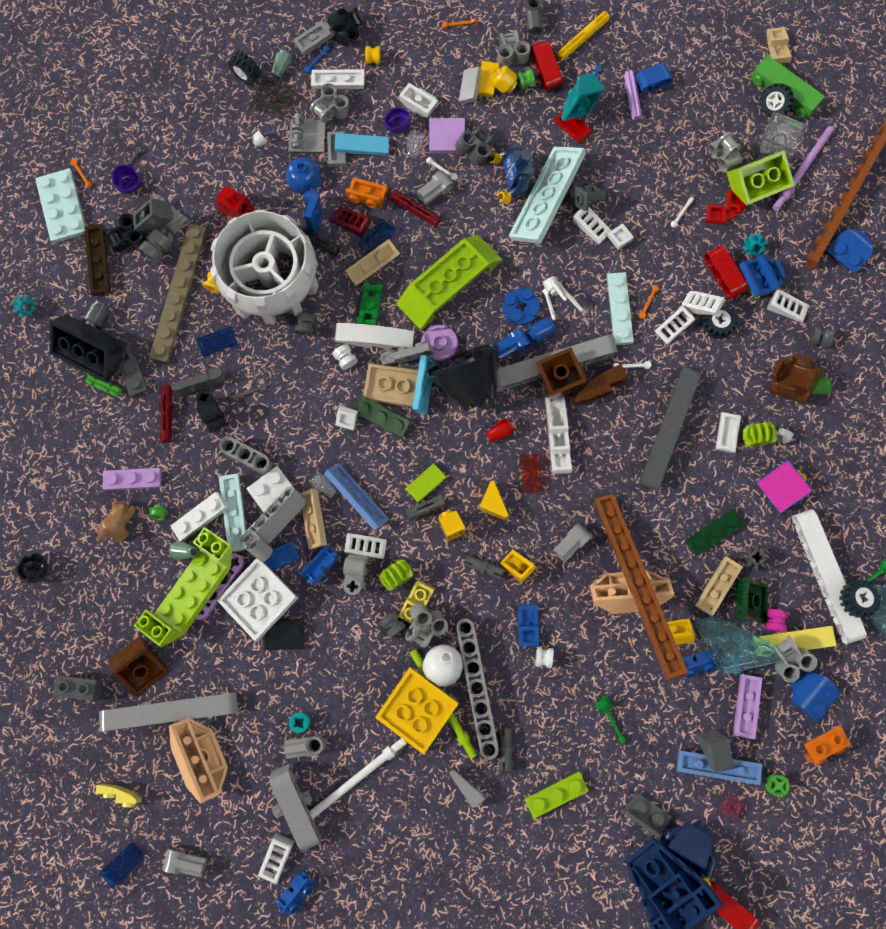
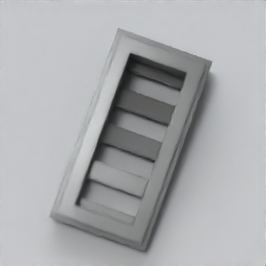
M452 769L450 771V776L471 807H476L486 799L483 793L456 770Z

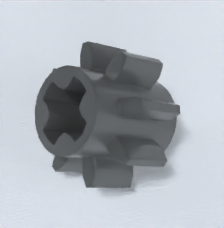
M754 546L753 551L749 548L745 550L747 556L742 557L747 562L745 567L752 566L753 571L758 570V566L760 568L766 567L764 561L769 560V558L764 554L765 549L761 551L758 550V546ZM755 555L756 558H759V561L756 562V559H752V556Z

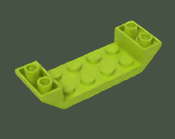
M479 235L466 237L409 284L396 305L421 331L435 319L434 313L485 270L490 272L503 259Z
M205 527L193 542L194 545L200 548L197 557L193 558L156 612L152 613L145 609L134 625L135 628L160 647L185 635L231 569L233 546Z

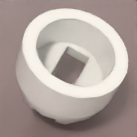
M259 131L252 136V142L257 147H262L268 142Z
M779 428L777 441H782L783 444L789 443L794 434L786 429Z

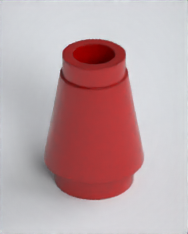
M508 418L504 420L501 419L486 435L492 443L512 435L511 433L515 430Z

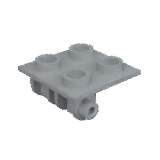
M295 114L293 119L290 120L288 152L324 153L326 122L303 119L301 114Z

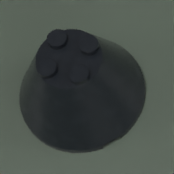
M495 342L493 347L489 343L451 358L452 361L441 362L427 370V376L458 405L463 407L464 411L474 408V405L477 403L481 405L487 404L492 401V398L496 397L498 343Z

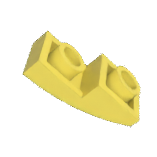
M417 580L398 617L412 624L414 620L410 616V608L416 603H422L426 606L435 588Z
M112 784L96 785V794H103V798H115L116 796L115 803H122V807H135V804L142 802L141 796L127 788Z

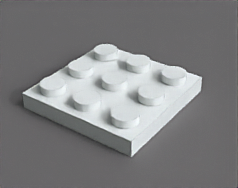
M256 558L217 601L248 635L258 642L293 605L298 597L264 562H260Z

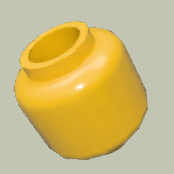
M498 66L491 74L493 76L492 85L501 93H510L518 83L516 81V73L508 66H502L501 68Z

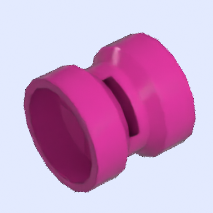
M768 609L767 616L769 620L766 623V630L787 632L785 620L788 618V612Z

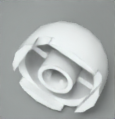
M449 645L433 647L426 654L423 661L425 677L437 686L447 687L454 684L463 670L461 654Z

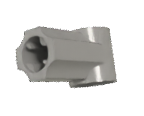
M440 170L434 174L429 183L417 191V195L427 205L439 195H445L447 191L450 192L455 184L443 170Z
M579 523L553 549L555 554L564 562L578 548H582L592 537Z
M320 735L284 741L286 759L317 755L322 753L327 747L326 739ZM314 739L320 742V749L318 751L312 748Z
M174 847L167 849L162 868L163 871L172 874L184 873L197 877L203 876L207 858L188 854L183 849H180V851H177L178 848Z

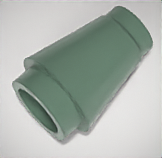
M284 50L276 53L271 75L280 79L291 65L293 57Z
M176 541L170 545L169 554L175 560L196 558L198 548L182 541Z

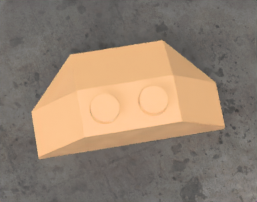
M645 570L660 605L674 597L670 578H663L656 573ZM623 572L606 573L590 585L593 603L611 614L639 612Z
M190 717L170 725L171 750L187 789L200 804L221 794L228 766L213 730L194 721Z

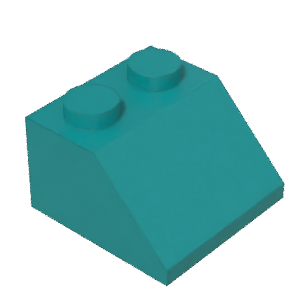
M594 73L583 74L577 78L575 86L569 91L568 97L564 101L561 118L563 122L588 115L604 92V86Z

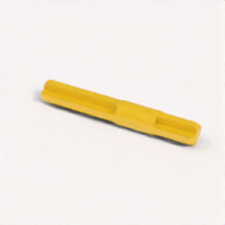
M603 11L557 52V58L560 61L566 59L609 21L610 14L607 11Z

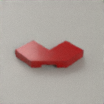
M728 190L725 206L707 205L705 223L724 225L744 211L745 203L733 191Z

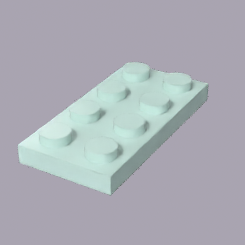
M71 169L35 178L50 241L57 243L84 235V227L86 225Z

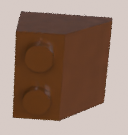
M572 347L536 362L551 402L580 390L587 385V380Z
M141 636L137 637L108 660L111 674L135 696L141 694L169 672L152 646Z

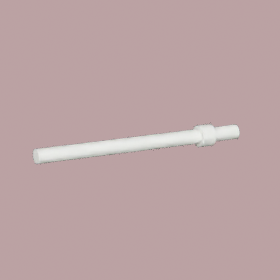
M401 738L391 747L387 746L382 750L383 753L311 809L309 812L312 819L386 760L390 761L395 757V753L403 748L407 742Z

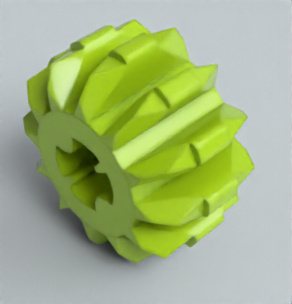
M764 422L746 426L743 429L745 445L749 447H762L773 444L777 441L775 425Z
M400 560L383 570L379 578L383 586L388 591H392L408 581L413 576V572L405 560Z

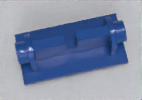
M326 545L300 575L312 586L315 583L318 584V581L325 575L324 572L329 570L335 562H338L339 556Z
M709 650L695 654L696 662H694L692 656L682 658L688 674L687 676L680 677V679H690L695 677L697 673L714 671L718 667L719 658H716L714 651Z
M304 870L301 873L299 872L290 883L294 891L292 892L287 888L277 900L276 906L281 910L280 914L291 916L296 913L304 897H307L313 891V886L317 880L308 878L309 874Z

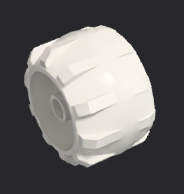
M262 209L246 213L237 218L234 217L227 222L228 225L221 231L218 238L213 240L211 246L213 252L212 268L210 271L220 293L234 307L237 314L243 318L251 315L262 316L265 324H275L277 315L291 311L293 315L297 316L298 313L303 312L300 303L307 294H316L319 286L315 277L318 262L309 236L297 226L295 219L288 215L282 216ZM279 252L286 253L293 258L291 273L285 281L282 279L276 264ZM259 279L264 287L270 289L254 290L242 283Z

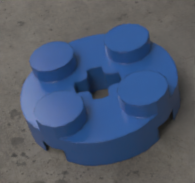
M528 288L515 289L505 296L503 313L508 321L523 326L532 323L536 319L540 303L532 290ZM519 303L526 305L524 311L516 308Z

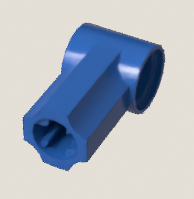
M523 328L514 330L507 338L497 342L499 346L498 360L515 352L520 353L523 351L522 349L526 350L532 345Z

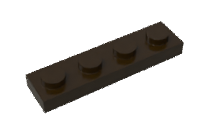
M102 224L86 226L84 230L91 295L111 294L105 227Z

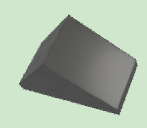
M715 729L696 734V738L713 773L733 768L728 737Z

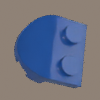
M310 188V191H306L303 196L306 205L304 219L307 228L316 234L317 229H320L323 223V208L318 191Z
M851 229L841 233L828 247L826 252L855 274L870 258L873 252V244L865 233Z
M762 254L756 259L743 261L739 265L754 297L772 293L783 284L782 279L785 277L782 265L777 260L772 261L769 259V255Z
M813 671L800 673L799 678L791 684V689H793L792 703L816 723L820 721L842 693L829 678Z

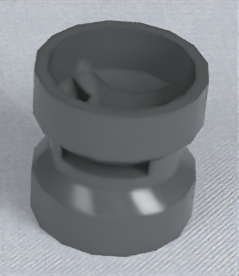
M298 313L296 318L298 324L295 326L294 333L299 336L311 337L313 335L312 325L315 323V316L308 313Z
M813 326L810 332L809 344H820L822 347L829 348L833 342L834 330H822L821 327Z
M395 611L379 622L382 628L387 630V635L390 639L406 628L405 624L399 621Z

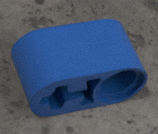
M665 63L644 69L635 76L643 94L658 90L664 85L669 86L673 82L672 75Z

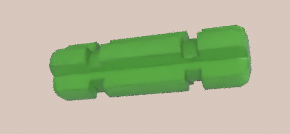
M91 374L85 380L87 384L108 394L110 393L115 397H119L122 392L119 386L113 385L110 382H104Z

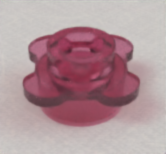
M726 795L720 807V812L723 815L731 816L733 820H737L740 817L739 812L744 807V803L741 800L733 799L731 795Z

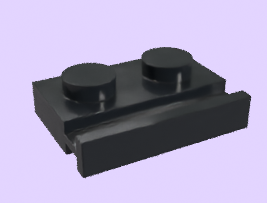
M305 620L277 621L265 634L264 650L305 649Z

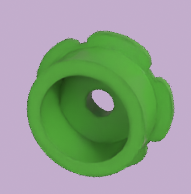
M154 505L153 508H149V517L154 520L163 521L165 516L168 515V511L162 505Z

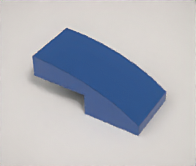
M518 604L519 646H539L538 604Z

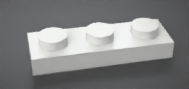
M364 69L312 70V89H321L326 83L335 85L337 89H364Z
M215 492L173 523L171 528L178 540L184 542L226 511L228 507L221 495Z

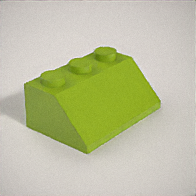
M785 150L726 172L731 190L746 205L795 186Z

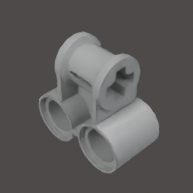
M517 30L508 34L499 33L500 47L497 50V63H499V66L510 67L512 60L520 65L526 64L530 56L529 43L519 41Z
M326 83L321 87V97L312 102L310 111L316 113L323 123L330 120L333 116L337 119H344L348 116L349 100L345 95H337L335 85Z
M732 132L725 133L707 147L708 153L713 155L711 156L713 159H717L718 167L723 173L742 164V157L739 153L742 146L734 140Z
M349 554L345 558L343 574L345 575L344 590L347 594L356 595L363 588L369 556ZM352 581H355L356 588H353V585L350 584Z
M416 603L410 608V616L414 621L406 631L405 638L407 641L417 642L421 647L425 648L430 643L434 634L442 635L448 630V623L439 611L429 612L422 603Z
M789 635L785 641L777 646H771L780 659L775 664V670L786 682L796 681L800 676L799 669L812 671L817 666L816 657L807 649L798 648ZM807 656V660L802 662V659ZM790 667V670L787 673H784V671Z

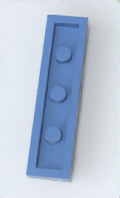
M340 464L327 469L324 475L374 531L389 521V518Z
M678 750L676 771L761 785L762 764L732 759L733 768L713 773L704 754Z

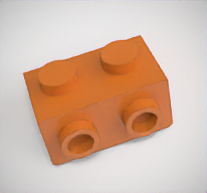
M353 177L350 187L346 188L345 192L347 200L352 203H362L370 208L381 209L388 188L384 185Z
M837 726L806 742L804 746L807 753L803 755L807 762L818 765L825 762L827 757L844 752V748L850 746L851 743L842 727Z

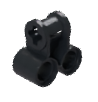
M357 7L349 12L344 8H340L328 15L327 22L332 29H338L337 40L343 46L357 41L359 38L358 28L366 24L357 12Z
M130 213L121 215L118 221L120 226L108 230L105 234L112 244V250L117 253L126 250L130 246L138 250L143 241H147L141 231L134 230L133 215Z
M208 390L199 392L196 395L197 411L210 433L227 426L228 422L224 419L225 415L220 410L211 392Z

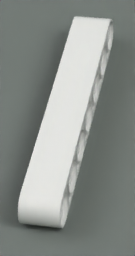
M810 509L793 515V524L796 523V531L800 541L803 542L802 545L808 560H811L810 565L815 577L819 579L817 582L824 598L826 597L825 601L831 616H834L833 621L838 633L842 635L840 637L842 642L847 645L865 639L866 631L861 619L850 616L849 612L844 611L845 607H841L840 603L843 602L839 600V596H842L840 591L846 583L816 512Z

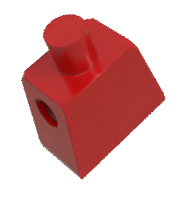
M224 186L216 197L217 210L231 218L255 212L254 207L245 195L228 186Z

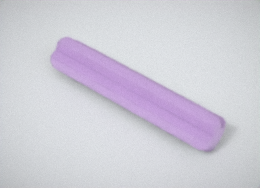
M627 70L624 78L631 118L639 120L642 113L635 74L633 70Z

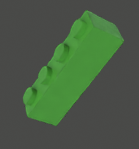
M769 55L754 69L750 78L756 86H760L764 90L772 84H786L794 92L793 97L795 101H793L794 105L791 109L795 111L797 116L803 117L806 120L820 106L825 97Z

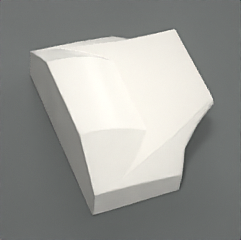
M410 83L399 95V100L404 106L421 117L428 118L438 104L437 97Z

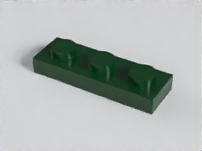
M364 395L359 397L354 409L358 411L359 416L402 438L405 436L412 419Z
M731 509L686 539L685 542L693 554L698 556L745 524L736 511Z

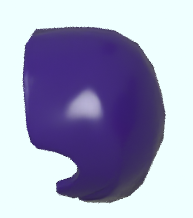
M395 107L391 109L384 117L385 127L393 134L406 132L411 124L409 112L404 108Z
M121 164L112 171V182L121 193L131 194L140 187L141 178L133 166Z

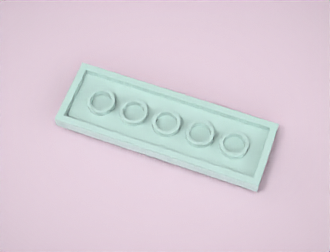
M553 147L509 234V238L512 241L542 243L586 154L584 148Z

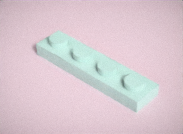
M626 272L607 274L613 340L615 345L633 344Z
M238 473L220 476L221 497L228 507L223 512L227 543L233 546L232 552L243 551L246 549L240 543V539L247 529L240 477Z

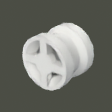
M537 647L535 667L543 665L547 668H552L553 648L544 650L542 647Z

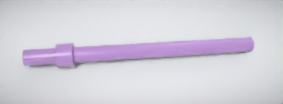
M832 126L827 127L793 176L795 186L834 131ZM795 186L779 193V198L772 207L773 210L779 211L784 202L788 201L791 197V192Z

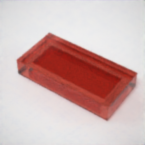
M539 454L520 455L523 494L542 492Z

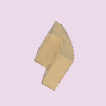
M785 27L767 29V41L771 58L780 64L790 63L792 55L787 45L789 37Z

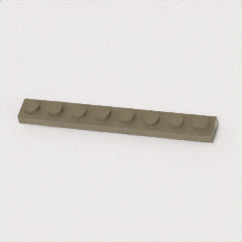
M188 225L149 355L151 360L169 363L208 229L204 226Z

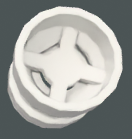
M348 344L341 345L332 353L334 358L339 361V366L342 370L349 369L358 361L356 356L351 353V348Z

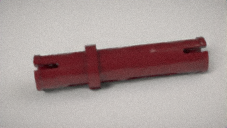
M397 189L391 194L390 200L401 205L405 211L409 210L435 228L440 223V216L413 201L412 197L405 196Z
M163 385L160 387L161 402H159V407L161 408L160 442L171 443L173 442L172 408H174L172 388L170 385Z

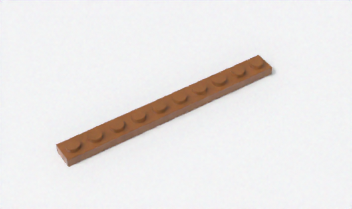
M886 120L883 121L879 128L881 131L880 135L876 134L871 142L873 145L872 149L868 148L863 158L866 160L864 163L861 162L855 170L858 173L857 176L852 177L847 185L849 187L848 192L844 191L839 199L841 202L840 206L836 205L832 211V220H828L822 230L825 233L823 235L820 234L815 241L816 249H811L806 257L809 261L805 267L812 270L819 262L886 142Z
M610 494L595 498V506L666 680L670 681L687 676L688 671L614 495Z

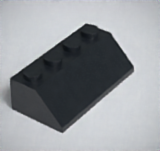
M67 314L50 320L49 353L104 382H108L123 359L124 342Z

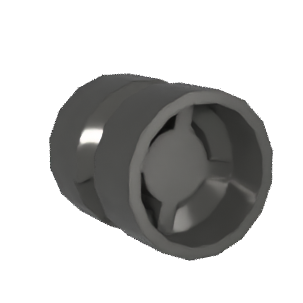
M154 229L148 235V241H143L138 250L154 264H158L163 258L162 253H167L173 244L165 235Z

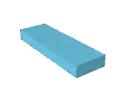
M335 133V152L388 156L389 137Z
M427 355L420 356L412 410L420 415H427L432 380L427 376L426 371L435 366V361Z

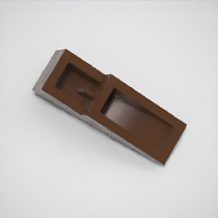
M622 364L610 368L590 381L576 396L573 406L576 407L607 397L612 391L611 387L625 383L627 376Z

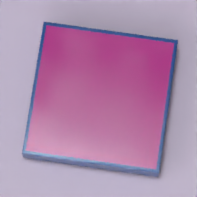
M789 460L756 482L780 514L813 491Z

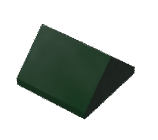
M750 578L737 580L734 620L766 624L768 584Z

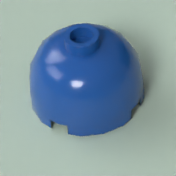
M299 157L290 162L286 169V180L292 191L301 194L310 191V188L317 190L321 185L322 175L315 161L310 158Z

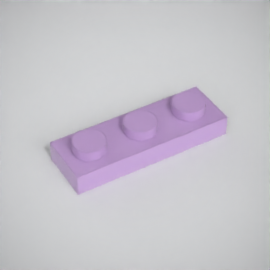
M161 468L103 471L104 491L161 488Z
M740 674L733 729L734 736L749 739L756 738L762 678Z

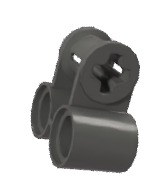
M480 124L474 132L464 131L455 143L456 150L461 154L469 153L471 163L477 166L483 164L490 155L491 149L487 144L493 137L492 134L489 135L483 130Z

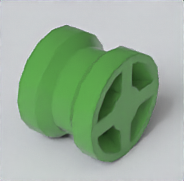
M531 69L526 70L524 73H516L520 90H524L526 87H535L534 75Z
M771 774L765 779V788L770 794L781 797L789 792L790 785L784 776Z

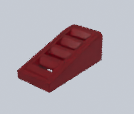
M342 206L338 208L331 219V222L361 238L371 225L370 218ZM341 213H345L342 219L339 220L338 218L341 215ZM348 215L351 216L347 223L344 222Z

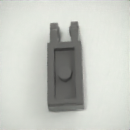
M129 344L125 347L130 359L125 361L122 359L119 368L128 394L133 398L149 390L138 359L135 357L133 349Z
M217 367L210 369L208 374H198L187 380H179L171 384V388L177 398L220 385V383H224L226 376L223 374L222 369Z

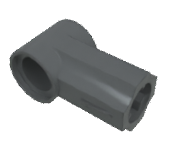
M542 0L526 1L525 15L527 17L528 33L532 35L543 32Z

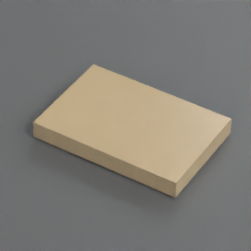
M369 363L363 395L378 403L412 407L418 370Z

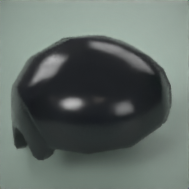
M32 552V555L22 557L21 562L17 566L16 573L21 581L36 583L46 576L48 564L42 554Z

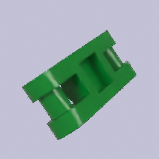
M371 282L364 283L357 324L377 325L383 284L372 285ZM375 292L376 295L375 297L369 296V293ZM365 315L372 316L371 319H365Z

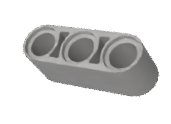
M224 437L220 441L219 448L227 457L260 474H266L272 470V462L261 452L232 437ZM228 444H234L232 450L226 451ZM250 452L249 458L243 460V454ZM261 461H267L264 468H258Z

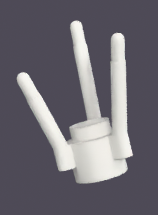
M555 276L543 282L545 289L542 292L546 297L553 321L556 320L550 294L552 296L559 294L564 301L568 298L579 311H583V308L567 292L561 282H558Z

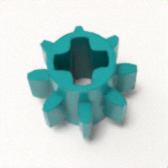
M751 233L747 239H744L746 245L743 246L745 252H748L749 257L752 255L759 257L763 251H766L764 245L767 244V241L762 237L761 233L758 235Z
M26 294L23 295V298L16 295V300L11 302L15 308L12 311L14 313L19 312V316L22 318L25 317V314L32 316L33 310H37L33 304L35 300L29 299V295Z

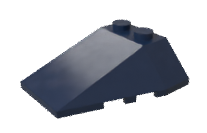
M655 838L625 860L635 887L638 886L642 897L640 901L642 907H645L650 918L648 923L651 929H689L723 906V903L710 885Z

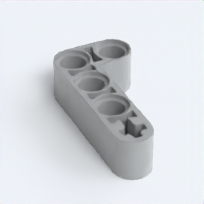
M293 486L286 488L242 535L240 543L260 562L266 561L273 552L269 543L305 506L307 499Z
M289 763L271 771L269 781L297 846L303 852L320 844L321 838L298 788L297 775L292 771L293 765Z

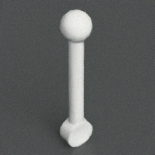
M428 157L426 159V162L428 164H432L438 169L443 170L448 176L451 177V180H457L458 175L456 173L449 172L448 170L434 162L432 157Z
M693 197L689 198L675 221L671 222L672 228L678 226V221L694 200Z
M649 361L643 364H622L623 368L644 367L645 369H649L652 365ZM614 363V364L612 365V368L615 367V366H618V365H620V364Z

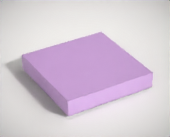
M429 118V153H459L455 148V143L465 131V118Z

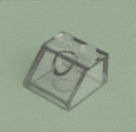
M774 111L756 148L760 149L763 153L769 154L785 150L789 162L808 125Z

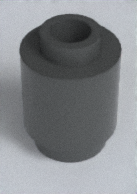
M95 300L94 303H91L83 318L86 321L85 324L94 328H101L109 313V306Z

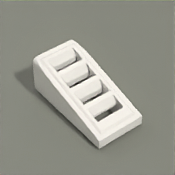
M590 207L588 211L580 209L573 217L572 222L598 244L611 232L608 226ZM591 219L592 222L587 225L586 223ZM595 225H598V227L593 231L592 228ZM601 229L604 230L599 236L596 235Z
M776 289L771 296L767 310L803 322L809 305L784 291ZM788 302L787 307H783L784 303ZM792 304L795 305L793 311L790 310ZM798 307L802 308L800 315L796 314Z
M689 291L682 306L691 314L717 315L726 299L706 293Z
M682 306L659 326L655 333L668 345L696 319ZM680 314L687 320L686 323L680 319ZM676 319L682 327L679 328L673 320ZM669 323L676 330L675 333L667 326ZM665 329L671 336L668 338L661 330Z
M347 533L344 552L345 554L384 559L387 540ZM353 539L356 540L355 550L351 549ZM361 541H364L363 551H359ZM369 542H372L371 552H367ZM376 543H380L378 554L375 553Z
M278 833L274 835L259 871V877L277 884L294 840ZM275 851V852H278V853H280V854H282V855H284V856H283V858H282V857H280V856H278V855L273 854L272 852ZM269 859L280 863V866L269 862ZM268 867L277 871V873L273 874L265 869Z

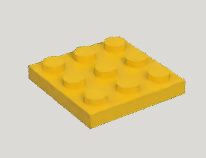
M409 667L375 718L424 755L459 705V702L412 667Z

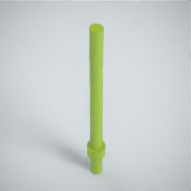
M414 649L409 653L422 676L425 677L423 659L417 649ZM453 713L448 721L458 737L456 739L460 746L463 745L469 758L472 759L477 756V753L469 741L471 740L469 735L463 731Z

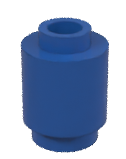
M550 318L542 319L528 327L527 336L531 342L539 343L553 335L556 328Z

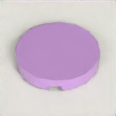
M435 325L428 328L421 338V342L429 343L433 347L434 354L428 357L434 361L450 359L458 348L456 333L445 325Z

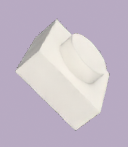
M621 224L607 235L618 250L634 238L624 224Z
M340 406L335 425L354 430L358 411Z

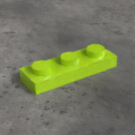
M578 771L524 800L535 819L589 790Z

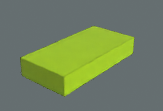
M433 463L405 490L417 503H420L446 479V476Z

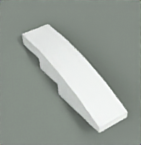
M337 323L335 342L371 348L372 346L385 349L413 347L414 331L377 325Z
M561 397L552 402L550 398H545L552 474L572 473L565 398Z

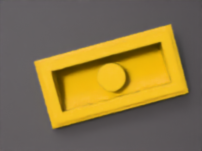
M690 618L667 622L676 645L694 642L695 633Z

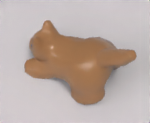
M125 501L112 502L110 513L100 522L98 527L99 535L96 541H103L106 537L115 539L117 542L125 540L128 536L125 524L134 515L136 508L134 506L128 508Z

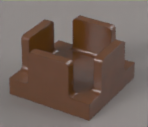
M793 354L792 360L787 358L785 361L779 360L772 373L773 384L770 388V393L807 405L823 374V370L814 367L812 359Z

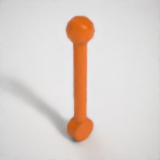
M473 18L471 21L452 23L445 21L442 23V27L446 29L449 26L477 25L478 20Z
M72 159L70 164L76 168L84 180L85 186L91 188L92 183L87 180L77 165V160Z
M658 285L652 287L650 297L643 310L638 314L640 319L646 317V311L655 293L659 291Z

